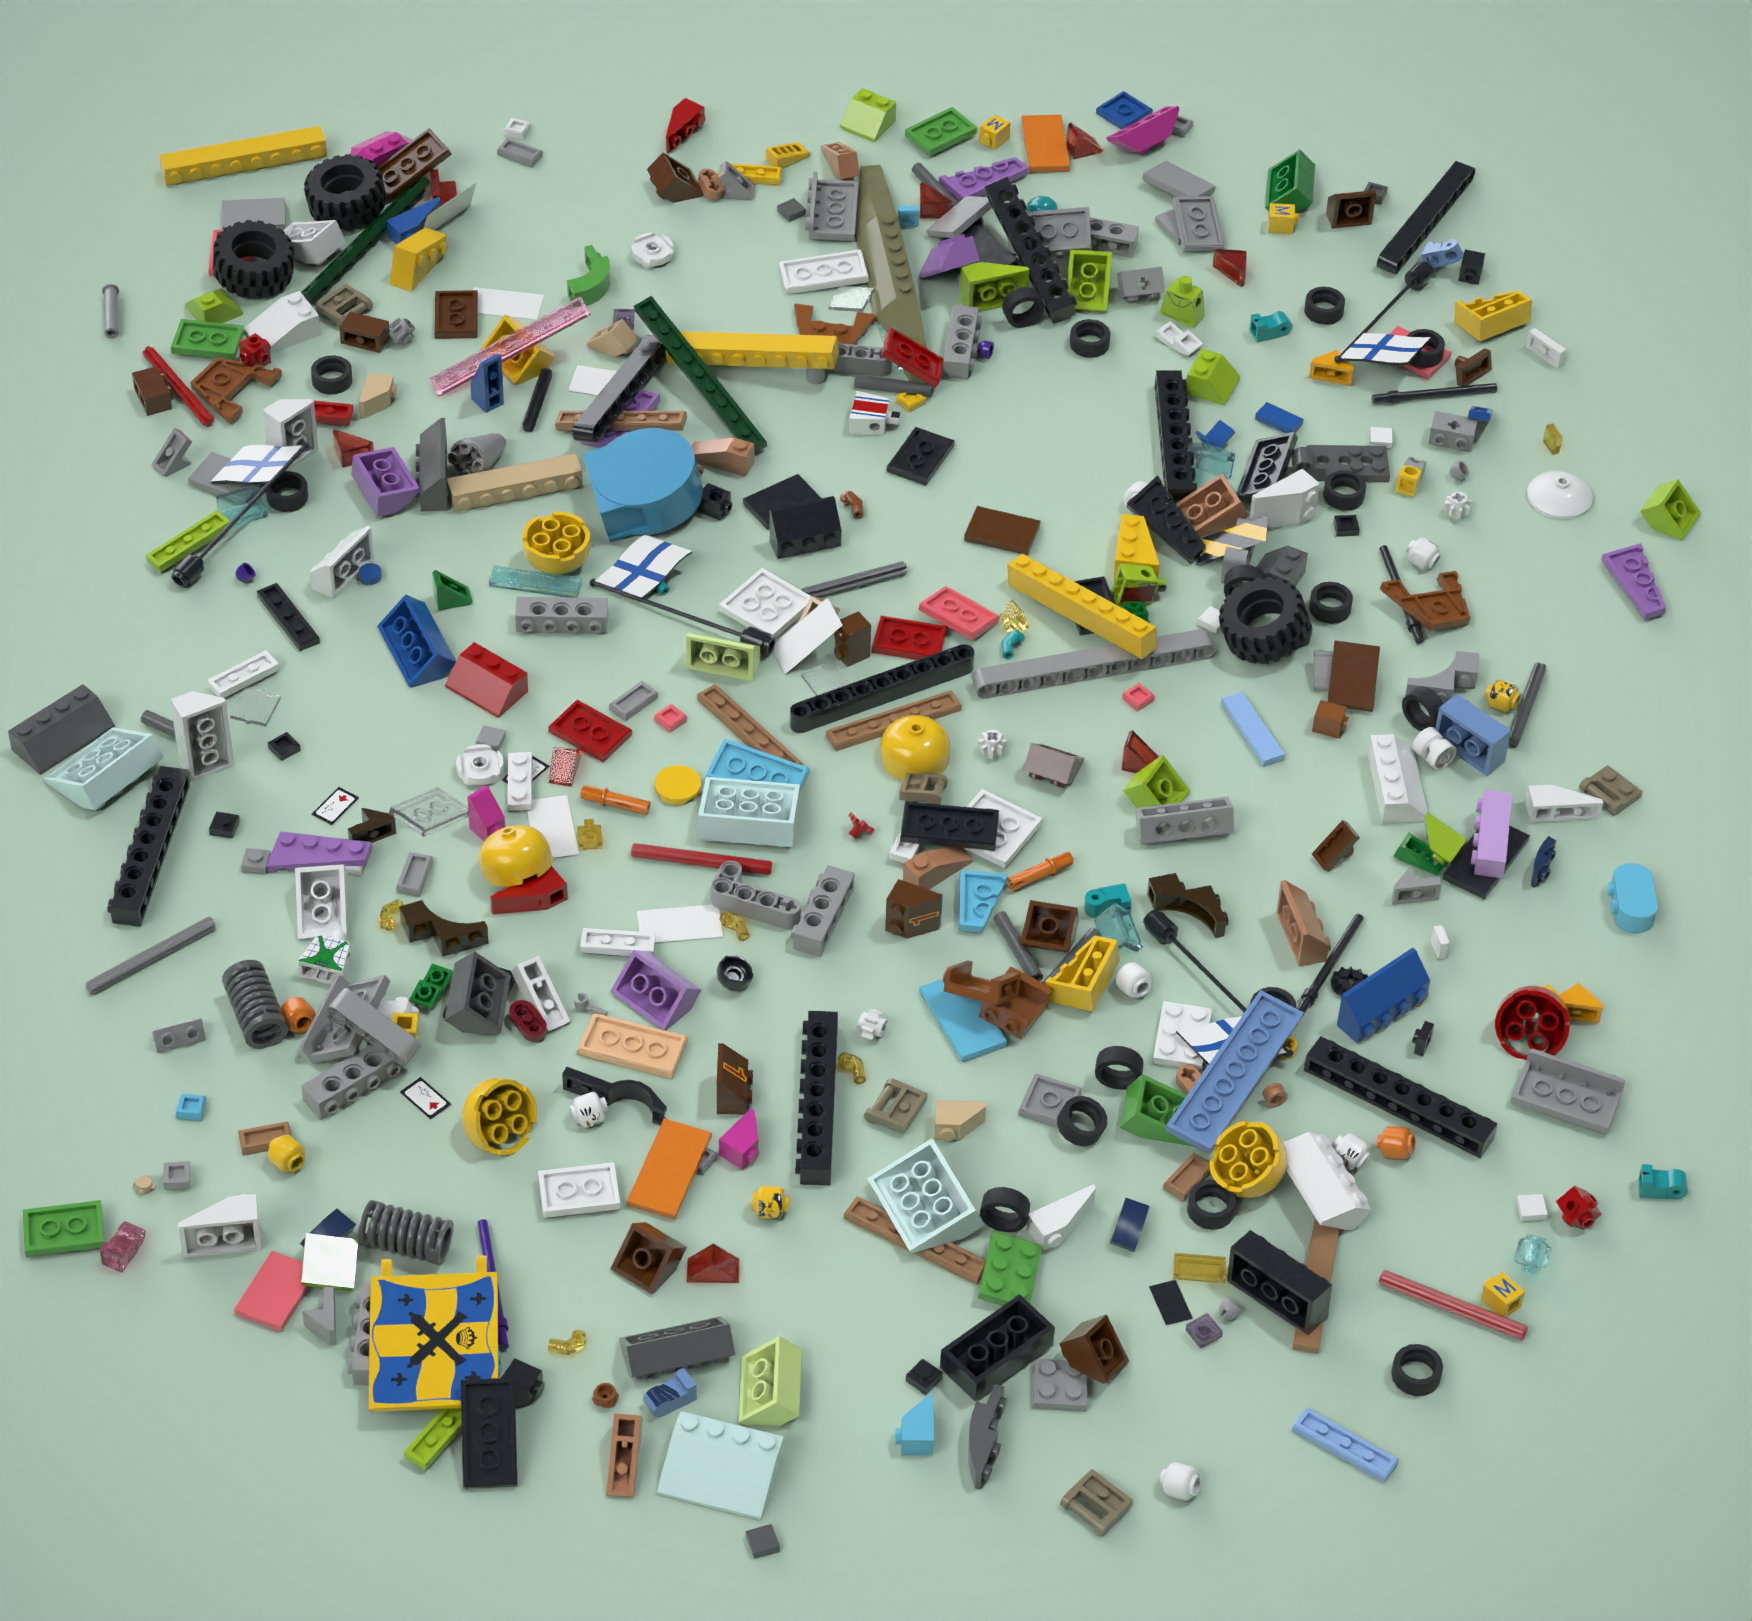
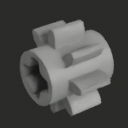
M397 318L389 324L390 328H392L389 331V335L396 343L400 344L403 342L406 344L415 337L412 334L415 331V327L407 318L402 320Z

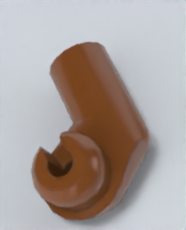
M845 491L844 494H841L840 501L843 502V505H848L849 503L852 505L853 517L856 519L862 518L864 515L863 501L853 491Z

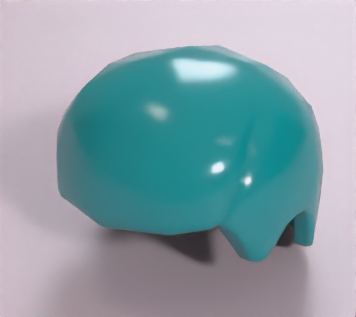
M1037 196L1027 203L1026 212L1056 210L1057 204L1049 196Z

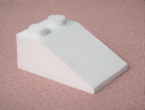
M336 220L291 223L283 230L294 245V259L305 264L321 265L325 263L331 254L337 253L340 247L346 243Z
M300 291L280 298L244 328V332L248 337L256 333L261 338L266 339L271 346L270 354L321 335L319 315Z
M1303 469L1293 473L1252 496L1249 520L1268 516L1267 528L1299 525L1306 520L1312 519L1316 514L1320 483Z
M344 864L295 868L298 939H314L317 935L331 937L335 930H340L347 935L348 887L347 871Z
M256 1194L230 1196L178 1223L183 1258L262 1250Z

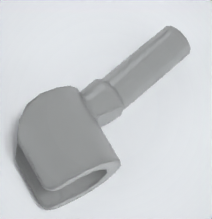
M578 993L579 1001L573 1000L578 1012L583 1013L589 1010L605 1016L608 1014V1011L589 1003L588 996L585 993Z

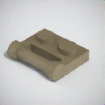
M345 284L316 304V311L332 320L339 328L349 313L348 311L341 315L342 312L358 303L357 306L349 311L360 314L373 308V303L368 297Z
M1608 765L1590 778L1586 777L1579 785L1583 792H1589L1592 796L1602 799L1603 804L1609 808L1613 815L1619 814L1640 799L1643 792Z
M906 773L900 789L899 800L917 803L928 802L929 804L940 805L943 799L942 792L947 787L948 778L942 774ZM928 785H934L933 791H927Z
M889 1078L884 1084L885 1089L874 1105L864 1113V1118L870 1123L874 1124L877 1122L904 1134L927 1101V1093L896 1079ZM898 1093L886 1113L881 1112L891 1096Z
M1091 1469L1063 1496L1060 1505L1067 1510L1070 1508L1095 1527V1532L1103 1537L1108 1533L1111 1526L1133 1506V1499ZM1079 1496L1102 1512L1105 1517L1103 1519L1099 1518L1076 1499Z

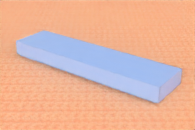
M1240 692L1222 698V706L1261 764L1266 766L1284 760L1285 754L1244 693Z
M1307 1407L1293 1425L1292 1431L1383 1483L1386 1482L1398 1465L1399 1459Z

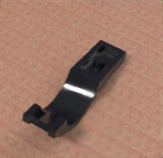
M566 1067L562 1073L564 1090L580 1096L596 1092L599 1098H605L607 1106L623 1099L637 1100L644 1103L650 1109L652 1123L661 1126L663 1119H666L667 1106L649 1086L640 1081L620 1080L610 1083L570 1067Z

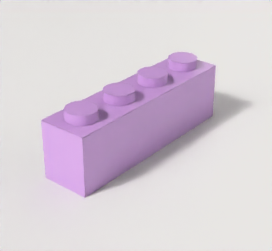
M1484 789L1483 798H1478L1476 812H1479L1480 816L1476 815L1474 829L1479 831L1474 833L1472 847H1477V851L1473 850L1471 856V864L1475 865V875L1503 878L1507 856L1512 793Z

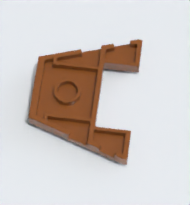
M794 304V314L796 315L799 335L837 336V342L841 344L857 345L860 337L864 336L868 332V327L876 321V314L857 312L853 326L842 323L834 324L823 321H811L813 306Z
M216 358L191 381V388L220 416L232 424L243 413L242 406L229 400L251 379L271 387L282 376V371L279 368L268 370L264 369L263 365L256 364L254 367L245 366L240 361Z
M1457 571L1439 573L1437 581L1443 588V590L1410 595L1399 579L1382 582L1380 590L1429 631L1463 626L1469 623L1470 615L1466 601L1461 595L1462 587L1457 581L1459 577Z

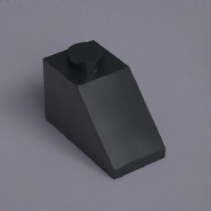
M514 1358L501 1378L515 1377V1404L517 1409L529 1406L535 1397H539L544 1390L545 1383L543 1382L542 1370Z

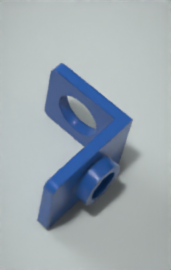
M1219 420L1206 436L1198 430L1195 434L1201 443L1217 454L1235 434V431Z

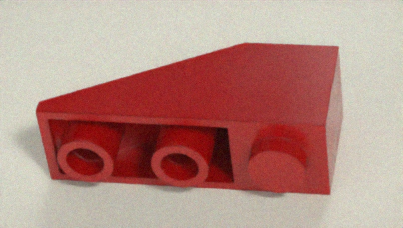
M684 98L673 107L666 133V153H670L687 137H690L694 131L703 126L706 119L704 106Z
M551 866L540 877L535 874L524 879V884L510 886L490 896L492 914L548 910L568 900L567 883Z

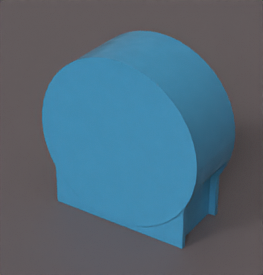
M660 428L639 429L619 436L607 446L582 453L609 542L634 534L651 535L670 530L687 520L696 511L702 500L703 483L693 449L684 437L673 431Z

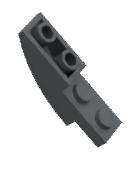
M994 1384L987 1404L976 1401L971 1416L968 1463L974 1487L977 1489H981L984 1480H989L993 1467L990 1463L992 1458L997 1459L1001 1444L997 1443V1428L999 1424L997 1416L999 1413H1004L1007 1398H1004L1005 1387Z

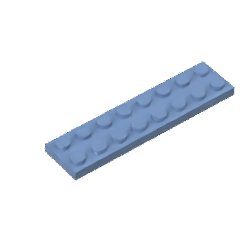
M1260 990L1166 1125L1165 1131L1210 1154L1215 1147L1218 1137L1229 1127L1302 1020L1304 1012Z

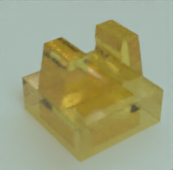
M1011 600L1006 603L1007 609L999 614L1000 618L1005 622L1003 627L1006 631L1009 632L1018 628L1022 632L1029 628L1024 612L1016 602Z
M584 819V826H577L579 850L602 849L601 824L594 825V819Z

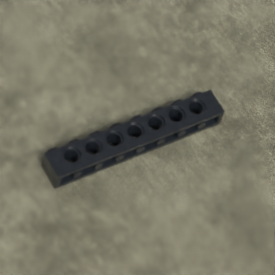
M1008 177L986 185L987 199L1022 266L1029 268V280L1034 289L1039 293L1052 324L1076 315V299L1073 293H1068L1067 289L1069 287L1065 278H1060L1058 264L1050 259L1052 257L1048 246L1044 247L1040 230H1035V222L1032 215H1027L1026 204L1023 198H1018L1019 192L1015 183L1011 184Z
M1156 370L1154 388L1163 483L1165 489L1172 495L1174 502L1177 503L1197 490V483H1193L1196 471L1195 468L1191 467L1194 466V453H1190L1193 442L1192 438H1188V436H1191V423H1187L1189 421V408H1185L1188 406V394H1184L1187 384L1186 379L1182 378V370Z
M160 766L158 774L153 776L152 790L147 793L145 810L142 809L140 812L139 827L134 829L133 844L128 846L126 863L123 862L121 865L120 880H116L114 885V897L108 901L107 911L111 913L112 923L137 927L142 925L190 788L188 769Z
M808 1011V1021L803 1020L802 1035H807V1040H802L801 1055H806V1059H801L800 1074H805V1079H800L799 1094H804V1099L799 1098L798 1114H803V1119L798 1118L797 1134H802V1139L797 1138L796 1154H801V1159H796L795 1174H800V1184L831 1186L838 1012Z
M1320 1036L1306 1055L1305 1072L1480 1159L1495 1138L1498 1123L1490 1118L1482 1116L1443 1095L1437 1094L1423 1085L1381 1066L1377 1062H1373L1354 1051L1338 1045L1332 1040Z

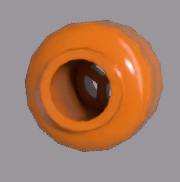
M294 997L287 1000L281 1006L288 1030L296 1034L308 1031L316 1013L307 1000L301 997Z
M1387 1126L1383 1133L1377 1137V1149H1380L1382 1155L1387 1159L1406 1160L1415 1151V1135L1411 1134L1410 1130L1406 1127Z

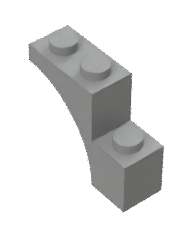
M1456 651V656L1451 665L1441 673L1425 678H1408L1405 696L1415 688L1424 686L1436 692L1444 704L1452 698L1454 686L1475 689L1479 653Z

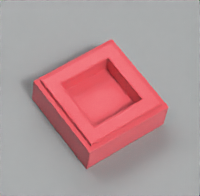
M1138 683L1122 693V699L1138 712L1154 702L1155 695Z
M670 704L654 715V721L671 733L687 722V716Z

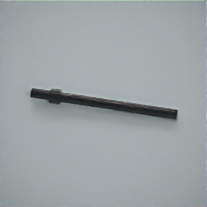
M1490 383L1405 392L1393 390L1384 394H1374L1371 396L1372 403L1389 402V404L1399 403L1401 400L1496 392L1497 384Z
M1381 546L1379 550L1391 581L1398 579L1401 581L1388 546ZM1403 609L1407 619L1406 626L1408 631L1412 633L1417 644L1423 643L1424 638L1420 630V622Z
M1355 914L1313 983L1301 995V1002L1296 1009L1305 1014L1308 1007L1315 1003L1318 998V991L1364 920L1361 914Z

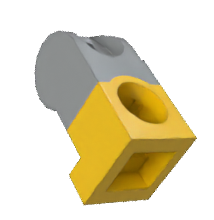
M1408 457L1398 474L1395 492L1414 497L1424 474L1426 461H1419Z

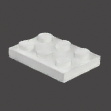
M1163 1001L1152 1064L1177 1068L1183 1065H1191L1197 1068L1198 1071H1202L1203 1060L1176 1033V1030L1193 1029L1210 1024L1212 1009Z
M614 1162L538 1171L544 1218L620 1209Z

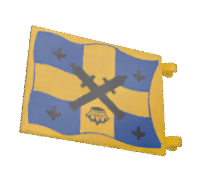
M482 1255L476 1256V1273L393 1276L392 1260L382 1259L381 1276L371 1277L369 1412L461 1408V1380L498 1378L497 1272H487V1256Z

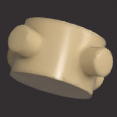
M149 1175L141 1176L137 1181L133 1182V1186H137L140 1195L148 1194L152 1189L156 1188V1184H152Z

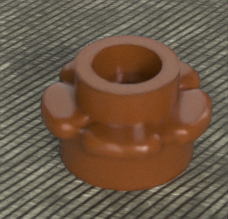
M601 1383L593 1391L594 1396L592 1400L597 1406L610 1408L613 1406V1403L618 1401L619 1395L612 1384Z

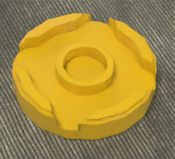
M673 765L666 767L658 772L655 777V793L660 796L663 802L668 804H687L689 800H695L701 792L700 776L695 770L687 766Z

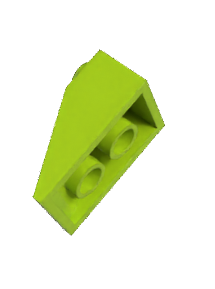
M1070 250L1067 280L1069 289L1067 291L1069 294L1073 293L1077 305L1075 310L1107 312L1113 264L1112 252Z
M984 262L961 266L959 299L963 306L979 307V312L1000 308L1007 294L1017 288L1028 287L1029 268Z

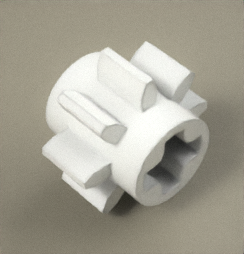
M1454 492L1451 496H1446L1443 510L1448 511L1449 517L1461 519L1464 514L1469 515L1472 500H1467L1466 494L1462 492Z
M996 730L982 732L977 748L981 749V755L991 759L997 758L999 755L1003 756V750L1007 747V740L1003 739V733Z
M870 1009L869 1013L863 1012L857 1025V1029L862 1030L861 1037L875 1040L876 1036H883L887 1027V1020L882 1018L884 1012Z

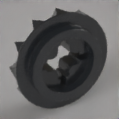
M1352 966L1348 969L1341 967L1339 971H1334L1331 988L1337 995L1342 997L1343 993L1366 979L1368 974H1363L1361 969L1354 970ZM1349 978L1353 979L1352 987H1349Z

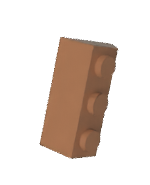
M1284 880L1280 884L1276 913L1298 966L1326 962L1328 951L1331 950L1329 938L1325 937L1323 933L1321 919L1316 917L1314 902L1309 900L1305 891Z

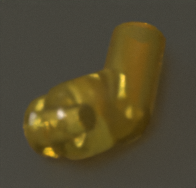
M396 899L382 907L378 924L382 929L390 931L395 927L393 925L395 920L392 918V915L400 911L399 906L404 905L400 899Z
M728 911L720 914L719 920L722 925L736 931L740 941H745L750 937L742 916Z
M848 1052L840 1053L837 1058L840 1066L853 1074L854 1083L863 1084L866 1081L862 1060Z
M575 1330L572 1333V1338L567 1341L550 1338L548 1351L571 1355L584 1348L587 1342L585 1339L586 1333L582 1330Z

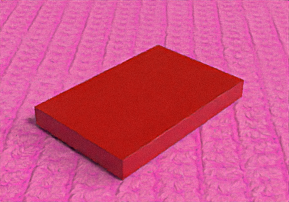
M890 327L886 332L881 356L936 388L940 383L944 358Z
M880 616L872 645V653L914 660L930 656L942 651L947 634V626Z
M579 700L571 704L548 726L549 733L602 762H605L632 736V729Z

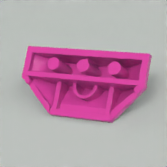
M1165 106L1106 137V139L1127 152L1146 153L1149 151V147L1161 145L1164 143V139L1171 136L1180 110L1179 106Z
M385 131L351 147L350 154L352 156H362L363 159L367 158L377 166H380L413 141V139L398 132Z

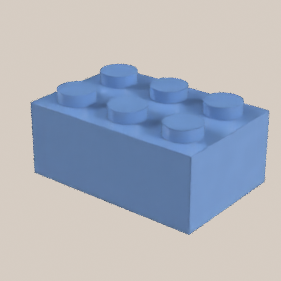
M1458 694L1439 707L1435 729L1443 736V739H1447L1456 747V755L1486 776L1505 762L1511 734L1509 728Z

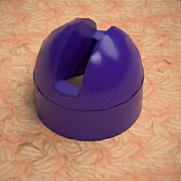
M990 341L980 342L977 345V353L983 358L990 359L993 354L994 343Z
M244 562L236 569L235 575L239 581L248 582L256 576V573L251 565Z

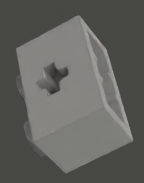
M1162 267L1117 273L1120 298H1126L1127 301L1139 300V296L1147 295V299L1158 298L1159 293L1165 292ZM1137 283H1145V287L1138 286Z
M1435 411L1428 444L1471 452L1478 419Z

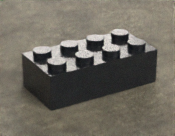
M1249 1230L1231 1246L1227 1282L1307 1335L1328 1319L1332 1284L1327 1279L1320 1277L1308 1269L1306 1265L1299 1263L1285 1251L1278 1249L1252 1230Z
M1019 1294L941 1349L940 1369L971 1399L977 1401L991 1391L994 1384L999 1385L1052 1347L1055 1327Z

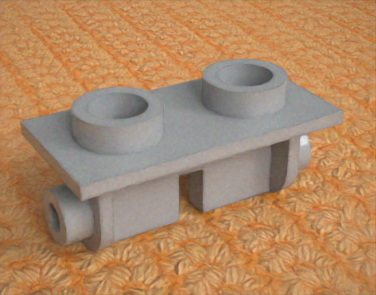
M194 1018L186 1022L152 1030L157 1053L206 1040L202 1018Z

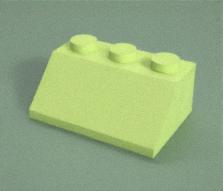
M687 633L686 668L749 681L754 680L760 663V646L696 633Z
M778 1336L742 1356L738 1423L742 1425L781 1426L799 1416L802 1349Z

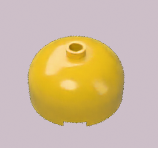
M555 511L552 512V515L541 518L538 516L534 517L524 527L522 538L525 557L535 569L550 575L570 573L578 569L589 555L590 532L585 526V522L574 514Z
M909 715L895 720L886 728L881 738L880 757L883 767L892 776L904 780L906 773L942 774L950 760V740L945 729L935 720L921 715Z
M512 825L495 831L487 837L479 851V864L483 878L488 879L489 884L494 886L506 887L524 884L522 879L535 874L540 877L549 870L553 863V856L546 837L539 830L527 825Z
M492 1078L479 1083L467 1096L462 1110L463 1128L471 1143L484 1152L497 1155L516 1153L530 1140L526 1136L531 1132L533 1123H537V1106L533 1094L528 1087L513 1079ZM508 1133L522 1134L520 1141L508 1148L497 1149L488 1145V1142L504 1143Z
M1245 1120L1230 1126L1218 1137L1212 1160H1209L1211 1174L1220 1186L1235 1193L1237 1197L1256 1198L1273 1190L1283 1178L1287 1167V1151L1280 1136L1263 1122H1247Z

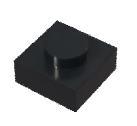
M216 811L209 827L210 835L233 839L240 823L239 815Z
M1425 1021L1421 1030L1416 1029L1412 1042L1415 1043L1414 1054L1424 1056L1432 1038L1433 1023Z
M922 1358L906 1374L905 1381L927 1395L943 1379V1372Z

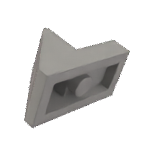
M727 161L722 163L719 178L724 184L722 198L752 200L754 198L755 185Z
M174 428L152 465L165 477L191 465L192 462L184 454L192 441L181 430Z
M1410 866L1394 885L1392 905L1439 900L1442 886L1440 877L1416 879L1413 868Z
M323 1287V1298H318L319 1309L302 1311L303 1322L307 1329L333 1346L336 1345L334 1287Z

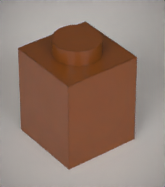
M1320 700L1314 715L1312 732L1339 738L1341 731H1346L1348 726L1347 707Z

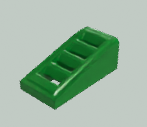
M1411 833L1406 835L1393 855L1403 862L1438 875L1444 866L1440 863H1437L1436 866L1432 864L1434 859L1432 858L1433 853L1430 852L1429 845Z

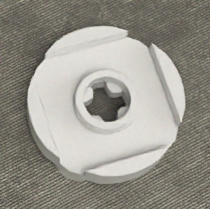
M655 233L639 235L635 238L634 244L631 247L633 259L642 264V267L645 269H652L654 266L663 265L671 262L673 259V243L667 236L662 234L661 237L655 236Z
M478 744L469 746L465 749V753L461 756L459 754L456 759L457 773L467 786L497 783L504 770L503 756L498 750L497 752L491 750V746ZM477 763H482L483 766L477 767Z

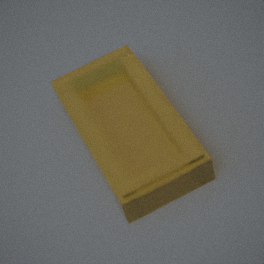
M1174 1253L1173 1279L1225 1283L1226 1257Z

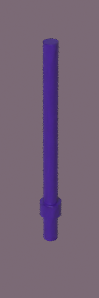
M481 1219L477 1224L482 1254L487 1256V1272H496L488 1221ZM498 1285V1347L500 1350H506L509 1348L507 1337L509 1327L507 1318L503 1314Z

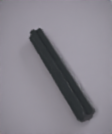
M543 368L540 371L522 423L524 431L528 430L531 432L534 430L552 378L551 369Z

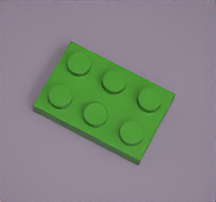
M950 107L905 129V136L926 154L932 156L977 134L978 127L956 109Z
M181 319L171 345V353L235 360L239 349V342L242 341L244 335V325Z
M101 1200L23 1209L26 1257L105 1248Z
M993 1231L989 1240L977 1298L1003 1306L1020 1294L1030 1303L1042 1245Z

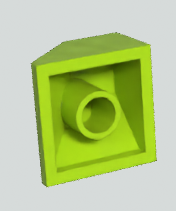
M222 288L185 303V307L197 321L224 323L243 315L240 307Z
M1162 755L1136 773L1124 787L1123 792L1135 808L1181 803L1190 792V789L1165 756Z
M1427 812L1424 818V825L1429 849L1433 853L1432 858L1441 865H1444V863L1450 865L1466 845L1467 839Z

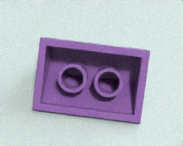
M962 234L937 242L938 247L931 249L919 276L921 279L979 261L973 236L965 238V235Z
M395 447L353 455L351 476L376 517L398 513L420 492L418 484Z
M633 950L610 992L666 1031L691 1010L702 989L650 952Z

